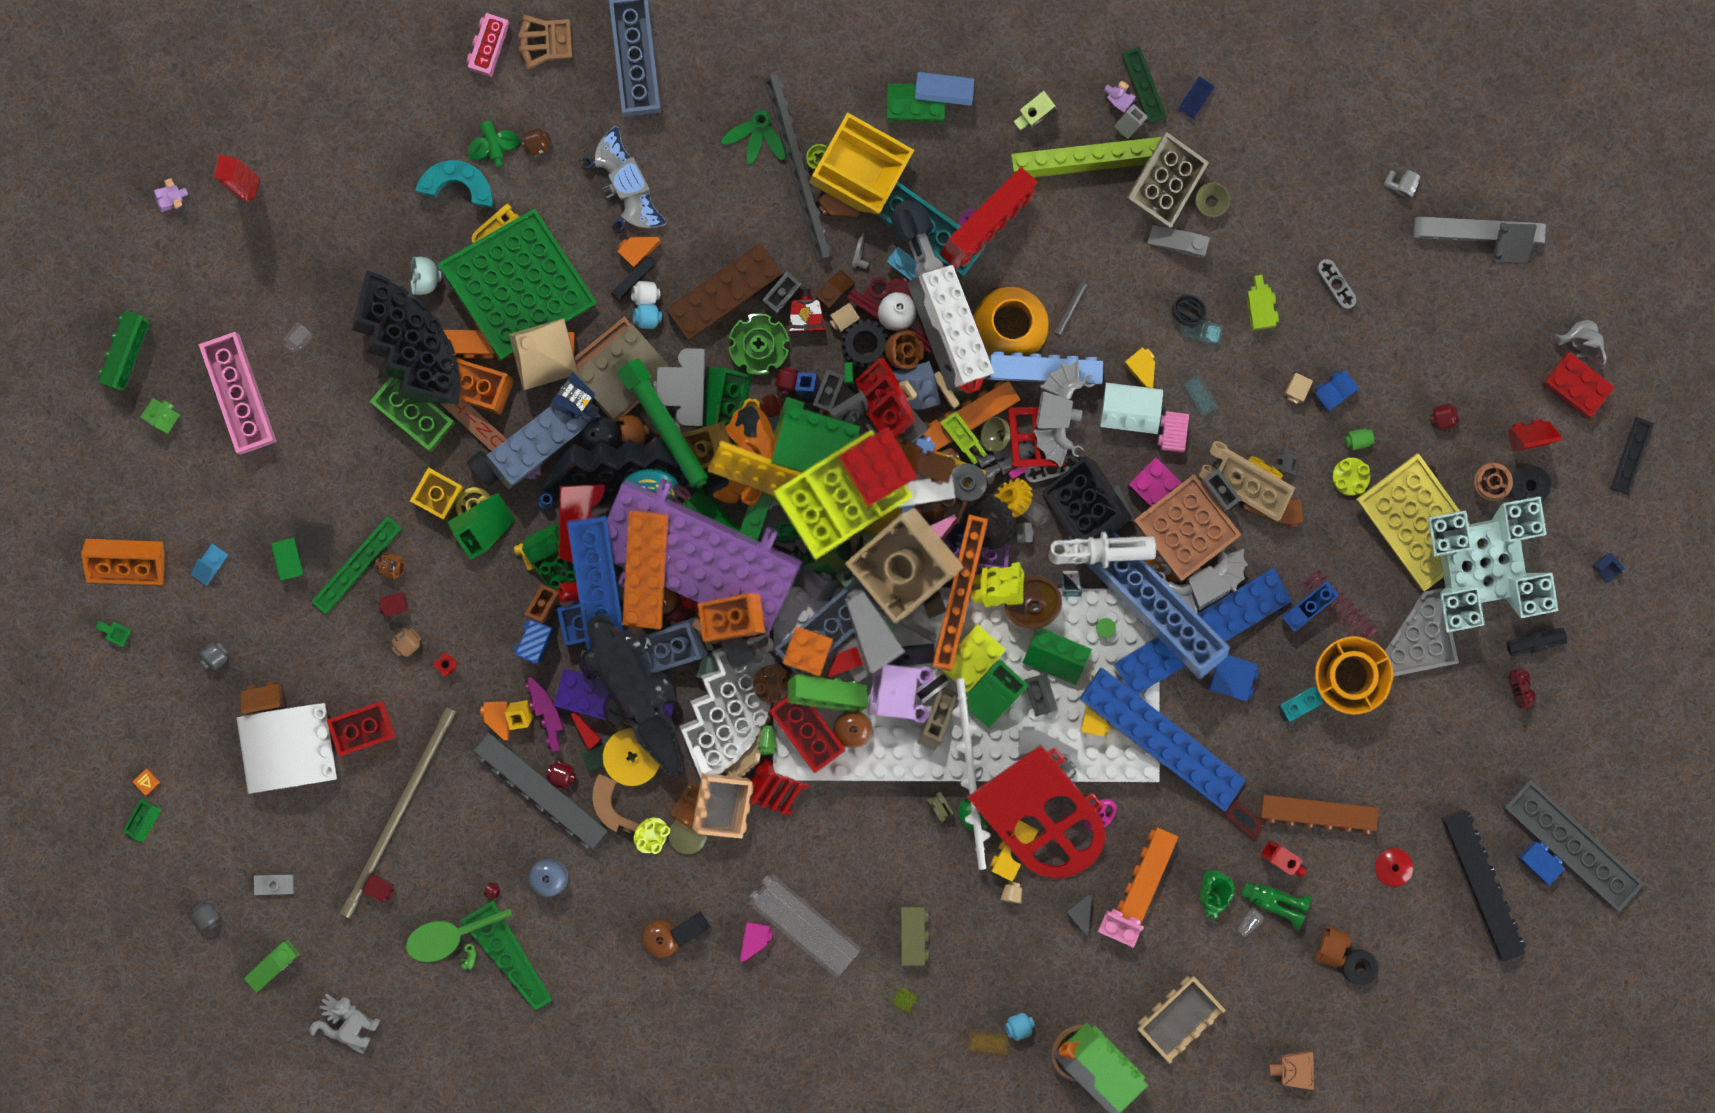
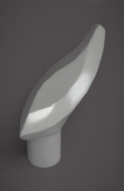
M862 233L853 256L852 267L856 268L859 266L866 270L869 263L861 259L864 245V233Z

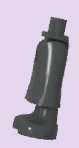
M1010 441L1001 451L991 452L985 457L981 456L978 451L973 453L977 460L976 464L980 469L993 461L996 463L991 467L983 469L986 471L987 486L993 484L994 477L999 472L1003 476L1016 468L1011 466ZM1018 441L1020 459H1029L1032 455H1035L1034 441Z

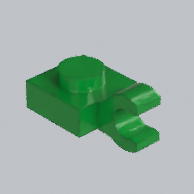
M98 621L95 627L107 633L106 640L121 647L125 646L132 629L117 622H113L112 626L102 621Z

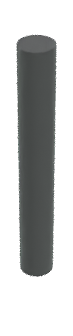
M1079 283L1054 333L1061 336L1087 284Z

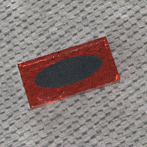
M1236 799L1223 813L1253 839L1266 824Z

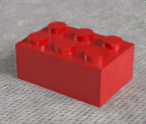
M1571 352L1563 355L1541 383L1585 419L1591 418L1615 388Z
M380 701L326 720L339 757L397 738L385 701Z

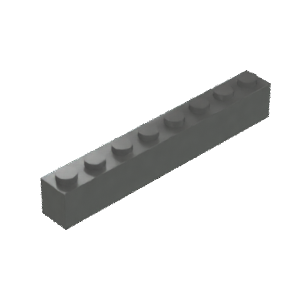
M488 733L474 750L477 753L476 757L481 762L485 763L487 761L491 764L492 767L490 769L497 775L503 774L507 778L505 781L513 788L515 786L522 790L520 792L521 795L528 800L532 798L537 802L535 806L542 812L548 811L551 814L550 818L555 823L559 824L561 822L566 826L564 830L573 837L577 835L581 839L579 842L587 849L589 847L594 849L609 831L565 793L549 783L548 779L492 733Z

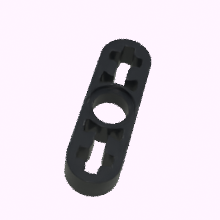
M651 256L647 257L612 291L611 295L617 302L620 301L632 289L633 285L635 286L638 281H641L656 266L657 262Z

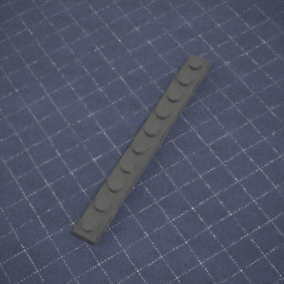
M772 74L764 80L816 260L817 262L823 261L830 257V246L825 240V229L820 222V212L814 202V191L809 185V174L805 170L803 164L804 157L798 147V136L793 130V119L789 115L787 109L788 102L782 92V81L778 78L777 74Z

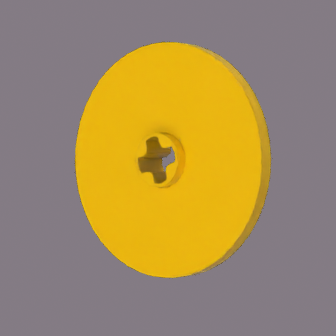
M633 728L616 732L607 741L603 751V763L607 773L612 779L623 785L637 786L649 781L656 774L660 766L638 744ZM629 752H632V754H637L635 762L627 760Z

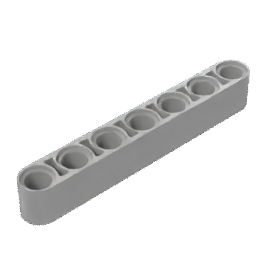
M1415 217L1414 238H1420L1421 236V238L1439 239L1440 237V239L1458 240L1459 238V240L1477 241L1478 239L1481 242H1496L1498 232L1501 230V223L1536 224L1537 228L1533 244L1535 242V244L1541 245L1545 244L1546 224Z

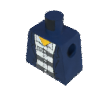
M575 373L571 374L550 404L552 408L574 419H579L583 412L594 418L599 411V408L591 403L595 393Z

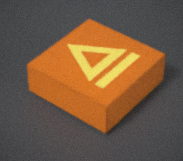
M148 768L132 781L145 796L161 783Z

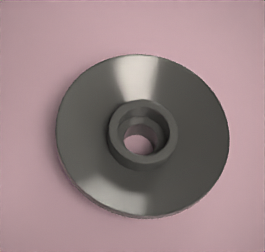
M961 464L954 468L952 479L955 497L963 501H974L980 498L987 486L984 472L973 464ZM968 482L970 486L965 487L963 483Z

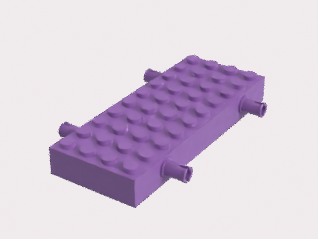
M666 479L660 480L656 493L627 480L624 482L607 519L613 563L624 568L617 583L619 585L624 583L623 587H625L629 511L669 514L664 587L698 603L747 593L760 594L765 626L764 634L769 635L775 626L802 564V561L772 548L778 532L775 530L772 532L771 528H766L763 539L759 542L671 501L666 497L672 482L668 481L666 483Z

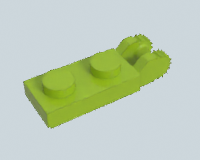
M956 411L940 422L960 450L967 455L973 464H976L977 460L969 451L971 447L975 446L981 456L985 457L987 455L978 443L979 440Z

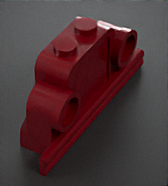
M876 277L871 280L869 287L863 295L853 289L847 299L856 304L858 309L880 323L878 310L881 301L887 295L895 292L904 293L912 298L907 285L910 281L905 278L902 280L896 278L888 283L885 278ZM916 310V318L913 324L904 331L916 333L915 335L919 341L923 342L924 351L930 354L932 347Z

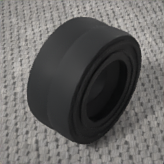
M1353 950L1346 955L1342 971L1350 982L1356 985H1366L1376 978L1378 962L1371 953L1365 950ZM1358 962L1365 964V970L1362 973H1358L1355 970V965Z

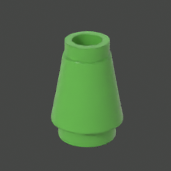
M763 726L758 745L760 754H775L777 745L774 726Z

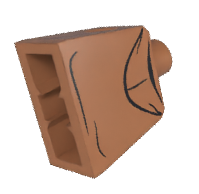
M1302 1051L1281 1055L1280 1064L1269 1065V1076H1280V1083L1285 1086L1314 1090L1313 1052Z

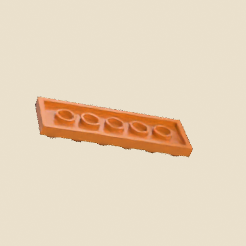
M629 511L623 625L653 629L662 628L669 514Z

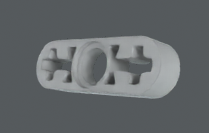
M1329 259L1322 260L1317 266L1318 274L1339 306L1343 309L1352 308L1356 303L1355 294L1334 262ZM1322 264H1325L1326 266H1331V268L1329 269L1331 275L1334 272L1336 273V275L1331 277L1329 281L1326 277H1329L1330 275L1327 271H1322ZM1334 279H1338L1342 283V287L1338 290L1331 286V282ZM1344 288H1346L1347 291L1344 292V294L1346 297H1351V305H1349L1348 303L1344 304L1342 302L1344 300L1343 295L1341 294L1340 296H1338L1337 293H1340L1344 290Z
M1073 455L1065 456L1066 463L1068 462L1067 459H1071L1075 463L1079 461ZM1058 466L1057 472L1051 475L1046 471V467H1043L1046 477L1042 478V474H1038L1036 479L1028 476L1031 472L1030 469H1034V471H1040L1041 469L1040 467H1028V470L1025 472V478L1030 483H1036L1061 476L1070 468L1064 467V472H1060L1061 467Z

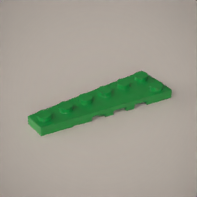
M493 900L460 921L465 926L501 911ZM505 919L470 932L535 1010L553 1000Z

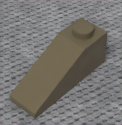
M945 687L937 693L917 744L933 751L936 750L942 741L958 693Z

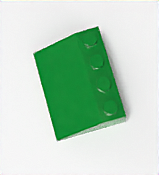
M786 404L779 417L771 464L803 473L856 440L859 435L860 426Z

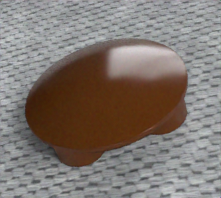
M764 666L754 677V692L760 700L766 703H779L788 695V681L791 677L781 666Z

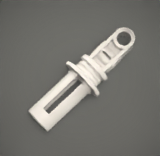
M1101 532L1098 539L1088 537L1085 540H1057L1053 542L1049 552V559L1054 564H1081L1088 562L1089 564H1095V562H1101L1102 567L1107 568L1108 562L1153 560L1156 557V544L1154 536L1107 538L1106 532ZM1059 550L1063 554H1056L1054 551Z

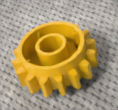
M1016 478L1015 481L1010 479L1009 484L1004 482V487L998 488L999 494L994 495L996 498L1001 499L1002 503L1005 502L1009 509L1011 508L1012 515L1015 518L1027 511L1033 496L1030 492L1032 488L1029 484L1019 478Z

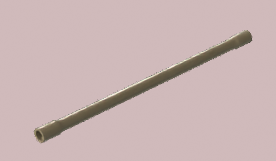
M448 707L445 708L434 734L355 887L347 898L340 912L341 915L347 918L352 916L370 876L446 729L450 726L456 711Z

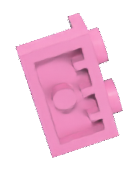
M1112 909V912L1107 910L1098 932L1134 948L1139 934L1144 928L1140 925L1141 921L1130 917L1128 920L1122 917V912Z

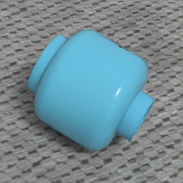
M641 304L634 308L633 323L638 328L655 329L657 324L661 323L662 313L658 311L656 305Z
M1025 1013L1009 1017L1005 1024L1009 1038H1013L1015 1041L1030 1037L1032 1029L1035 1028L1032 1017L1028 1018Z

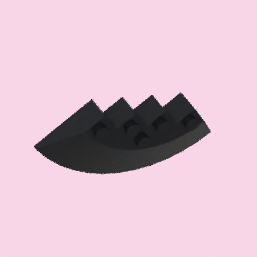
M367 270L354 315L352 331L370 335L367 353L385 357L382 375L400 379L397 397L415 402L458 404L460 397L459 366L455 359L454 347L450 339L448 340L439 320L434 318L426 308L427 306L418 297H413L408 293L406 288L403 286L399 287L390 282V279Z
M655 437L645 447L629 439L618 449L604 442H600L591 451L574 444L562 455L541 487V492L560 498V486L604 484V494L597 505L607 506V501L616 500L624 479L635 471L643 469L664 471L671 474L677 480L679 488H687L690 486V483L664 441Z

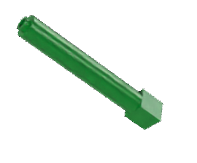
M640 358L628 361L617 371V374L627 390H633L690 485L697 488L704 486L707 483L708 475L650 383L649 379L652 377Z

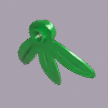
M765 110L756 111L752 116V121L734 127L721 139L722 145H728L743 139L752 132L747 148L748 165H752L758 157L763 135L772 152L781 161L786 159L783 143L775 130L769 126L771 116ZM759 116H764V123L758 121Z

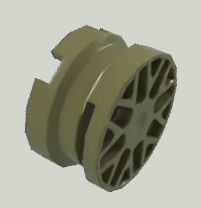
M941 792L937 793L936 797H931L927 800L941 822L947 816L951 817L954 815Z

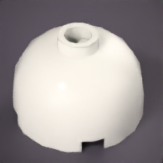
M895 292L887 295L881 301L878 317L880 323L886 329L901 332L907 330L913 324L917 309L910 296Z

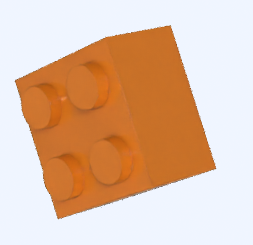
M796 626L783 663L820 676L833 639Z

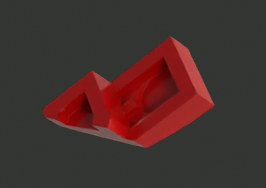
M857 646L837 653L826 674L827 678L863 665Z

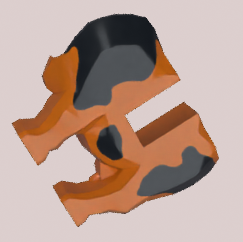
M743 406L734 412L730 423L725 426L727 434L739 445V448L772 459L776 436L765 413L755 406ZM708 467L703 468L708 475V479H706L707 483L702 486L705 495L711 498L719 499L728 504H734L741 497L744 503L754 506L763 491L709 472Z

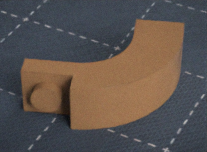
M598 774L593 788V804L598 817L607 827L615 832L618 831L621 825L623 826L622 830L633 834L640 824L619 815L612 804V794L617 781Z

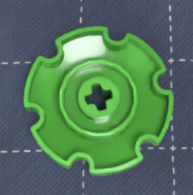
M766 314L749 315L748 322L739 320L729 335V340L734 342L733 346L729 347V353L733 362L738 368L746 366L747 373L751 375L769 374L770 367L780 368L789 353V350L784 347V344L789 342L786 329L779 321L772 323L771 316ZM757 340H761V343L764 344L760 349H757L754 343H757Z

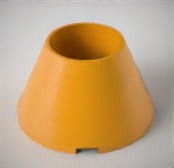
M1003 287L990 292L980 301L973 316L988 356L993 355V352H1004V355L1011 356V353H1023V356L1030 357V354H1036L1047 338L1049 322L1043 304L1035 295L1021 288ZM1014 306L1024 311L1029 319V331L1017 339H1008L1000 335L994 326V315L998 310L1003 307Z
M1345 637L1333 642L1322 652L1316 665L1315 681L1321 697L1332 708L1342 713L1362 714L1377 708L1387 698L1393 681V668L1386 652L1375 642L1362 637ZM1347 657L1359 660L1366 671L1365 684L1354 694L1342 691L1335 679V671L1338 664Z

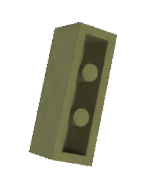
M901 906L902 966H925V961H929V950L925 949V941H929L928 930H925V922H928V910H925L924 906Z

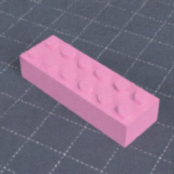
M232 332L199 344L236 453L242 455L276 443L277 441L240 335Z

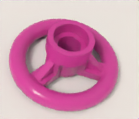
M1110 799L1100 800L1103 806L1097 810L1103 821L1104 828L1112 822L1117 811L1116 804ZM1109 805L1111 807V812L1107 817L1105 810ZM1084 819L1085 828L1093 831L1090 821Z

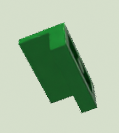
M291 538L271 543L280 582L303 576L295 539Z

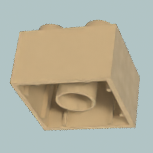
M915 508L901 514L845 563L895 624L910 615L964 568Z

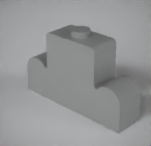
M688 348L679 353L678 361L681 367H659L657 369V381L653 382V388L665 407L680 408L676 416L682 426L702 428L705 349Z

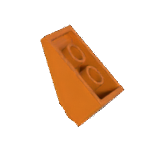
M456 358L459 366L460 380L459 401L502 415L514 379L506 373Z
M747 593L698 603L703 642L765 633L760 594Z

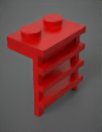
M765 759L762 765L758 766L753 779H750L753 784L750 802L751 804H760L762 808L766 806L771 811H780L782 815H785V813L791 815L792 810L789 807L802 788L808 789L809 785L775 773L772 761ZM781 781H784V785L778 792L773 802L770 803V798L778 788ZM791 785H795L784 804L779 806Z

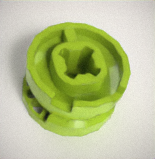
M816 144L808 150L806 161L812 171H815L828 148L827 146Z

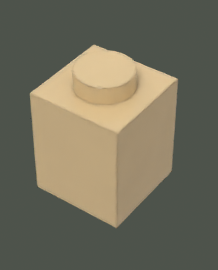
M850 303L830 315L832 319L830 324L835 331L839 330L840 333L844 332L852 323L860 320V317Z
M1298 373L1293 374L1284 393L1288 397L1287 400L1294 404L1304 402L1313 380Z

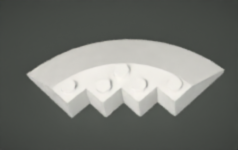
M763 633L744 639L748 645H753L756 651V655H754L755 661L736 671L733 670L722 647L712 651L718 669L701 676L708 694L690 701L697 719L679 726L700 778L702 772L719 775L738 761L744 752L752 746L759 734L760 726L763 727L772 703H766L757 697L753 689V680L761 668L767 665H775V659L771 654H763L757 648L758 643L763 638L769 637V635Z

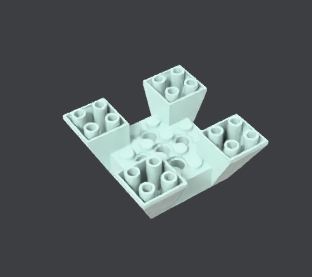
M1541 497L1502 503L1492 520L1469 525L1466 511L1428 517L1434 556L1440 555L1445 582V588L1440 593L1446 632L1483 626L1484 620L1481 603L1506 598L1520 618L1558 611L1553 574L1526 573L1522 552V539L1546 535ZM1479 539L1482 540V545L1480 548H1478L1477 542ZM1502 554L1503 561L1499 563V556ZM1484 558L1485 564L1481 567L1480 561ZM1464 561H1466L1467 567L1465 570L1462 569V563ZM1487 576L1488 583L1484 586L1483 580Z

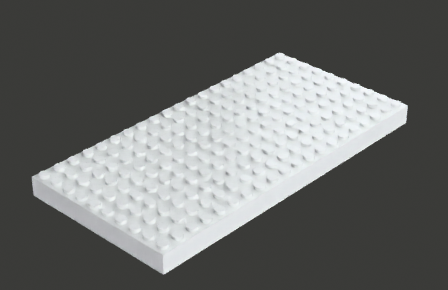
M791 587L774 626L775 648L794 632L796 626L800 627L830 601H816L801 587ZM836 587L832 599L843 591L845 587ZM940 588L939 590L946 608L951 588ZM972 588V589H971V592H972V590H978V589H981V588ZM1059 588L1062 595L1061 611L1057 618L1049 625L1043 627V629L1091 648L1092 651L1076 685L1047 673L1058 707L1056 711L1035 717L1027 688L990 728L986 727L968 710L969 723L978 728L971 735L973 758L982 762V765L975 770L976 781H990L1027 755L1018 754V730H1023V727H1034V730L1041 731L1078 750V754H1061L1076 765V775L1071 780L1072 782H1159V762L1111 724L1108 734L1105 733L1104 737L1080 732L1085 704L1079 700V697L1090 683L1091 675H1095L1099 668H1104L1122 682L1112 663L1157 636L1111 589L1065 590V588ZM970 593L958 645L978 624L1006 649L999 659L1022 680L1044 674L1045 672L1022 663L1035 630L1022 629L1014 625L1005 612L1004 603L985 607L983 602L974 603ZM922 603L910 615L905 617L938 635L935 641L932 642L899 623L895 624L893 620L884 616L883 608L878 611L883 621L894 629L892 634L900 646L934 644L936 652L945 613L928 618ZM1109 618L1113 620L1116 630L1112 636L1101 637L1097 633L1096 624L1100 619ZM855 633L851 634L827 655L825 665L828 664L829 660H831L832 664L833 658L837 655L835 652L837 649L851 639H856ZM774 649V653H775V654L779 657V659L783 662L784 659H783V658L780 656V654ZM933 663L900 666L914 668L915 666L928 667L933 671L934 675L941 671V669L933 668ZM827 666L823 668L825 670L824 676H826L830 669ZM792 670L789 676L792 678L796 673ZM849 670L834 675L835 679H842L843 682L856 681ZM923 671L920 673L921 679L923 678ZM809 672L806 673L809 677L818 676ZM874 673L859 681L860 684L867 685V708L861 712L867 715L871 721V738L860 748L851 749L844 747L846 750L844 753L816 773L812 771L773 718L777 750H775L773 755L774 771L795 780L963 781L968 777L965 753L956 749V746L963 742L961 718L951 713L942 741L935 751L917 744L924 723L910 722L906 718L869 714ZM945 674L951 682L945 688L958 693L957 684ZM1159 682L1139 693L1138 696L1159 711ZM916 683V689L920 687L922 684ZM915 693L914 705L925 706L930 711L937 693L924 703ZM957 699L953 710L959 706V700ZM815 707L834 733L835 721L839 715L846 711ZM917 710L916 713H915L916 718H917L918 715H919V711H918V710ZM1056 754L1051 755L1055 760L1059 758Z

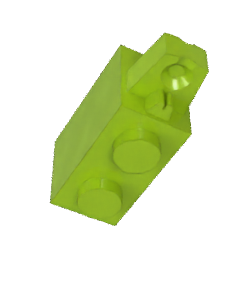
M1262 275L1254 276V286L1251 287V291L1246 292L1251 331L1274 328L1276 322H1279L1278 312L1274 311L1273 306L1276 303L1275 293L1271 292L1268 284L1264 285Z

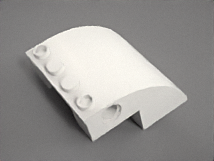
M325 703L236 717L248 794L337 779L329 727L326 721Z

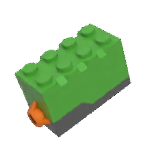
M1087 1022L1054 1054L1061 1065L1109 1113H1121L1148 1086L1143 1081L1146 1077L1095 1025L1091 1027Z

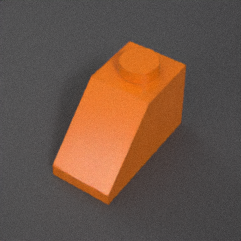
M630 237L628 240L624 239L618 245L619 250L617 252L635 269L661 243V240L658 237Z
M484 702V706L480 708L481 718H484V722L503 740H510L509 726L505 715L509 702Z

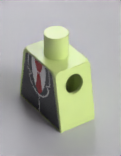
M1043 91L1020 109L1022 115L1014 122L1020 130L1028 124L1034 127L1055 112L1057 108L1045 91ZM1032 110L1037 111V114L1034 117L1029 116V113Z

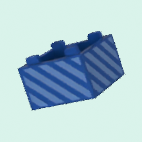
M530 619L523 626L526 630L520 644H516L514 647L515 655L535 664H540L555 629Z

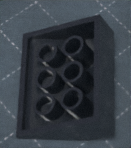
M1087 456L1081 458L1042 491L1072 540H1085L1088 537L1098 539L1101 532H1106L1108 536L1121 529L1133 519L1096 461Z

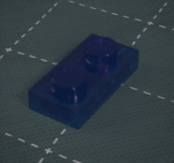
M1199 76L1178 110L1194 119L1215 86Z

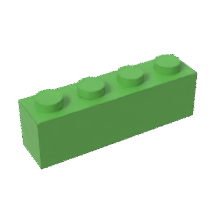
M799 673L788 681V703L861 712L867 708V685L860 684V682L857 683L856 681L843 682L842 679L837 678L829 680L823 676L809 677L806 674Z

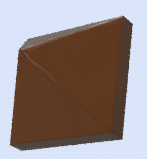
M933 501L926 505L921 514L933 524H936L946 513L947 509L937 501Z

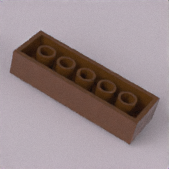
M759 243L671 304L666 310L690 342L776 282L783 275L765 248Z

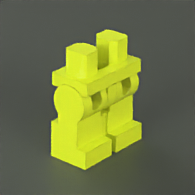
M1012 563L1011 567L982 568V574L974 576V588L981 587V589L972 590L971 597L973 602H983L985 607L997 606L1002 603L1007 605L1023 604L1024 571L1020 563Z

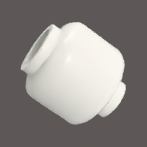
M638 281L635 286H632L631 299L636 305H654L656 300L660 299V289H657L654 282Z

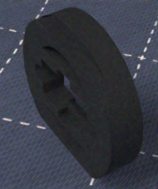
M1181 295L1172 305V315L1182 325L1194 328L1199 326L1206 317L1204 303L1194 295ZM1181 306L1191 308L1193 312L1197 313L1196 317L1194 318L1181 310Z

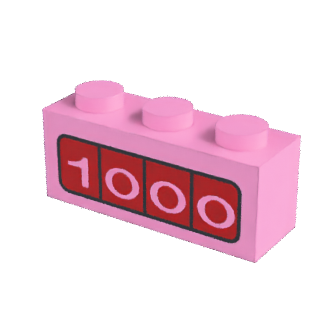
M488 13L485 14L484 18H481L479 22V35H475L472 44L474 46L473 52L469 53L466 61L470 71L492 77L510 24L508 20Z

